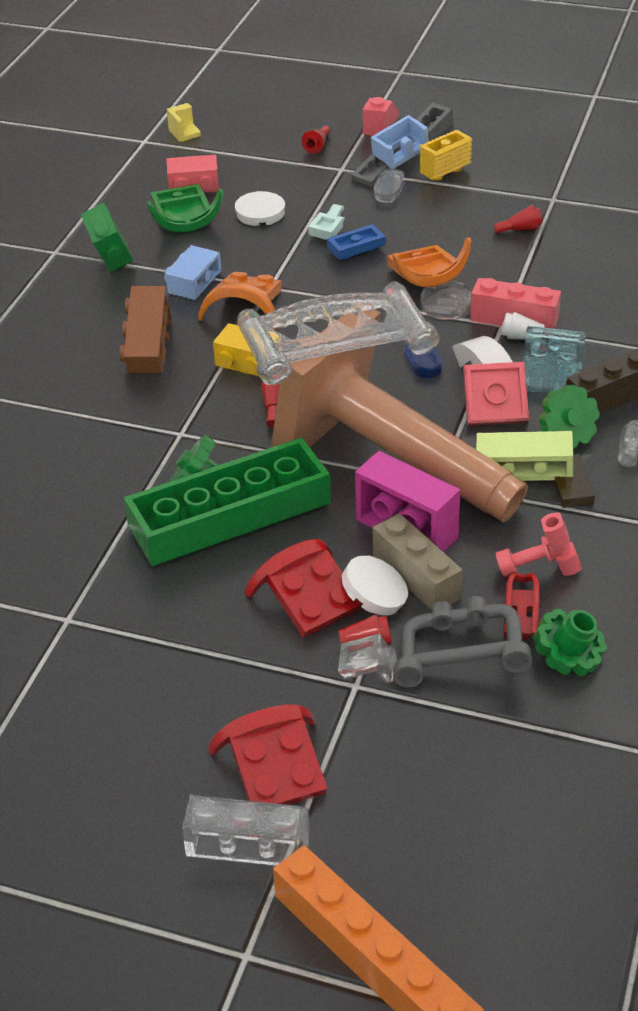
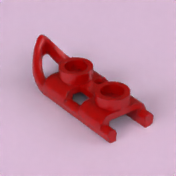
M515 572L507 579L505 605L515 609L520 617L522 640L528 639L530 636L533 638V634L539 627V579L534 573L521 574ZM513 582H533V590H513ZM533 609L532 617H527L526 613ZM504 619L503 636L507 637L506 620Z

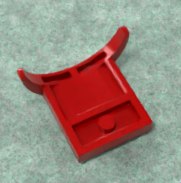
M310 539L297 543L271 557L254 573L244 591L247 597H252L267 582L302 638L361 610L363 605L357 598L353 601L348 596L342 584L343 572L333 559L332 550L326 542L320 539Z
M296 704L278 705L241 716L219 730L208 746L210 754L214 755L230 743L253 815L327 793L328 788L305 725L306 723L314 726L316 723L310 710Z

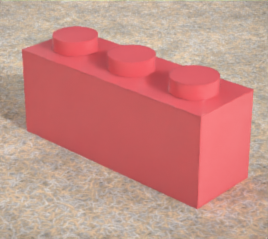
M478 278L471 293L470 321L502 326L505 314L516 312L540 324H544L543 333L553 335L559 320L561 291L552 290L548 287L539 288L521 283L496 281L492 278Z

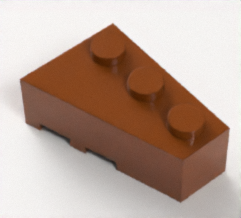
M131 286L130 298L125 299V312L128 315V320L123 321L122 325L125 344L120 345V360L125 362L128 373H162L166 356L165 341L169 340V332H166V325L172 324L165 286Z

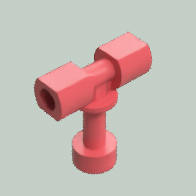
M551 513L541 519L543 531L546 537H541L542 544L514 554L511 553L509 548L496 552V558L504 578L518 572V566L544 557L548 558L549 563L556 560L564 576L574 575L582 570L573 542H569L570 537L561 513Z

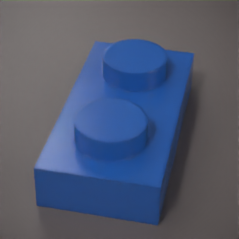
M373 224L327 238V248L339 260L348 259L354 255L373 251L386 245V236Z

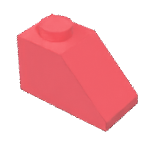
M381 97L370 98L363 107V135L373 136L396 122L400 116V111L393 101L384 100Z

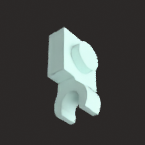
M333 204L327 214L319 213L308 226L309 235L324 240L336 236L343 228L345 217L340 216L344 206Z

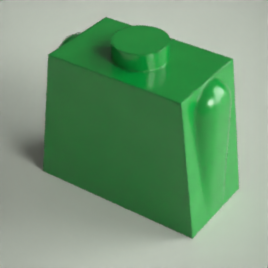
M104 202L81 214L90 238L110 272L124 268L128 263L134 261L124 235Z

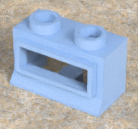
M408 115L371 137L372 154L385 162L392 170L420 153V144L424 145V143L429 141L428 128ZM401 146V150L394 154L393 150Z

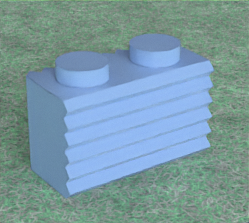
M190 245V248L185 253L180 254L174 265L168 267L165 271L164 279L167 283V292L169 294L173 293L174 296L192 298L194 301L222 271L220 253Z

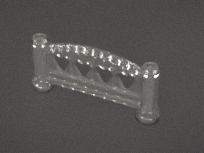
M398 282L387 284L383 293H343L321 296L290 304L262 316L253 309H245L239 313L237 318V325L257 361L256 370L262 382L267 385H276L286 380L292 371L290 362L405 339L414 354L422 355L432 351L440 341V335L434 325L426 322L406 288ZM375 308H382L386 311L385 321L380 323L362 311H373ZM351 313L356 315L358 319L356 327L350 328L333 317H344V315ZM318 319H324L329 324L326 333L321 334L305 325L304 322H315ZM287 325H295L299 330L296 339L291 340L275 331L274 328H285Z

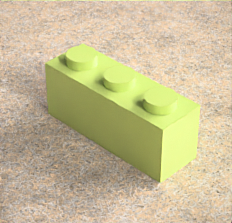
M572 431L477 433L476 450L512 472L515 477L522 481L555 480V476L573 477Z

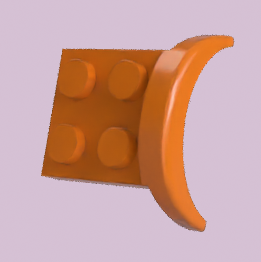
M465 238L463 248L457 258L438 245L387 255L388 266L407 282L419 287H434L445 284L455 279L465 267L470 254L471 238Z
M232 272L206 296L200 307L198 321L203 320L208 307L213 302L222 298L238 297L251 301L260 307L269 318L273 330H277L278 318L271 301L281 292L282 280H276L271 275L249 277L245 272Z

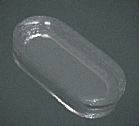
M399 169L383 170L374 185V198L380 202L396 200L404 185V172Z

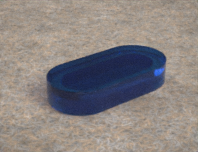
M413 336L405 341L404 354L416 375L423 378H433L442 372V358L429 338Z

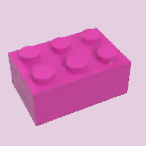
M381 451L374 454L355 471L357 521L373 528L400 513L443 552L458 539L459 488Z

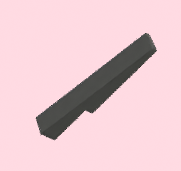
M432 103L416 120L428 128V140L432 141L453 125V112L451 108ZM401 146L393 150L394 154L401 150ZM372 154L351 174V178L354 181L372 187L396 168L391 170L385 162Z

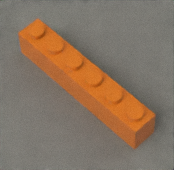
M305 845L273 868L275 897L394 1011H484L479 1004Z

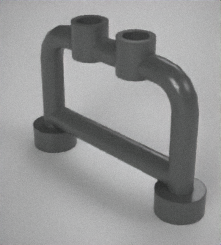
M480 596L470 597L466 601V608L452 610L451 604L446 601L434 603L431 613L413 617L402 628L401 658L394 664L395 682L403 687H415L423 680V667L502 656V663L506 670L514 673L526 671L532 664L531 649L522 641L521 622L517 611L505 604L487 605L486 600ZM490 618H503L506 620L508 641L415 654V633L420 629L434 627L437 630L445 631L450 629L455 623L468 622L471 625L480 626Z

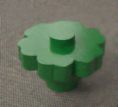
M565 385L561 390H551L542 401L544 412L539 416L542 432L572 431L573 448L578 444H587L597 432L594 421L599 418L600 413L596 400L594 398H587L585 388Z
M205 434L199 438L190 451L186 449L177 460L176 465L178 467L169 482L218 466L219 464L209 457L216 441Z
M559 608L554 609L543 616L539 622V627L533 634L535 650L539 654L546 656V664L550 668L557 670L563 675H568L573 671L582 677L587 675L588 672H594L601 663L602 655L607 650L604 634L597 630L596 619L584 610H572L567 614Z

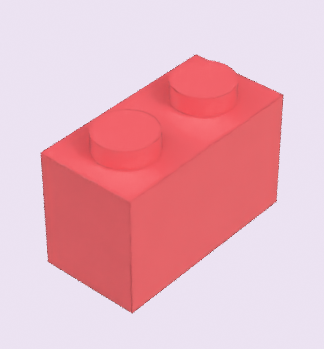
M216 155L167 158L169 189L200 184L204 193L217 192L219 185Z

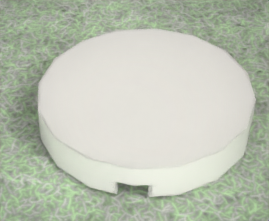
M257 191L241 196L235 202L236 217L242 223L251 226H259V222H266V225H271L281 220L285 215V201L281 196L271 192Z
M357 556L350 560L342 574V584L348 596L353 601L357 598L363 603L361 607L368 612L377 615H392L404 605L408 597L407 585L402 576L391 565L381 559L372 556Z

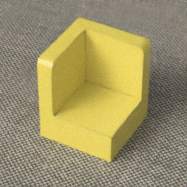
M189 103L166 109L169 131L179 142L201 136L200 130L193 124L192 107Z

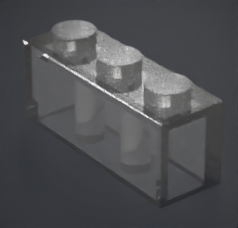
M190 795L182 825L186 856L277 866L303 845L308 848L310 837L308 807Z

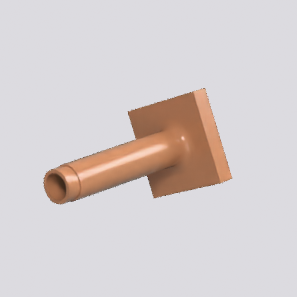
M360 301L283 362L272 447L301 437L311 447L336 424L341 422L406 464L459 488L460 498L485 514H490L502 523L508 521L521 505L528 490V485L515 477L512 472L368 381L381 315L376 309Z

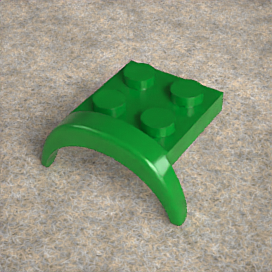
M200 184L150 192L151 201L147 202V206L154 220L162 228L176 233L191 232L207 226L214 220L222 203L223 190L218 189L211 205Z

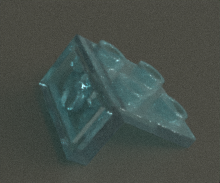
M527 326L523 359L527 390L549 393L551 390H561L566 385L568 376L582 371L586 332Z

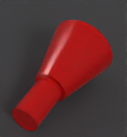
M323 126L321 129L305 132L301 138L303 148L308 153H319L323 149L326 136L330 133V128Z
M530 205L510 217L509 220L493 224L494 231L498 234L508 230H539V224L543 223L542 214L539 208L535 209L533 205Z
M277 376L266 378L261 383V390L267 410L266 424L269 427H274L281 379Z

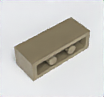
M400 513L373 527V556L391 565L402 576L407 588L430 610L432 605L438 601H446L453 604L462 599L463 569Z

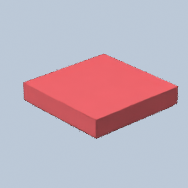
M524 362L463 366L467 426L528 423L529 412Z

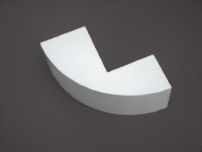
M481 336L452 346L460 368L471 364L512 362L504 348L488 336Z

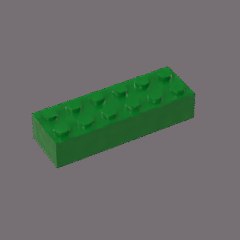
M301 437L124 497L128 527L151 566H155L330 504V474Z

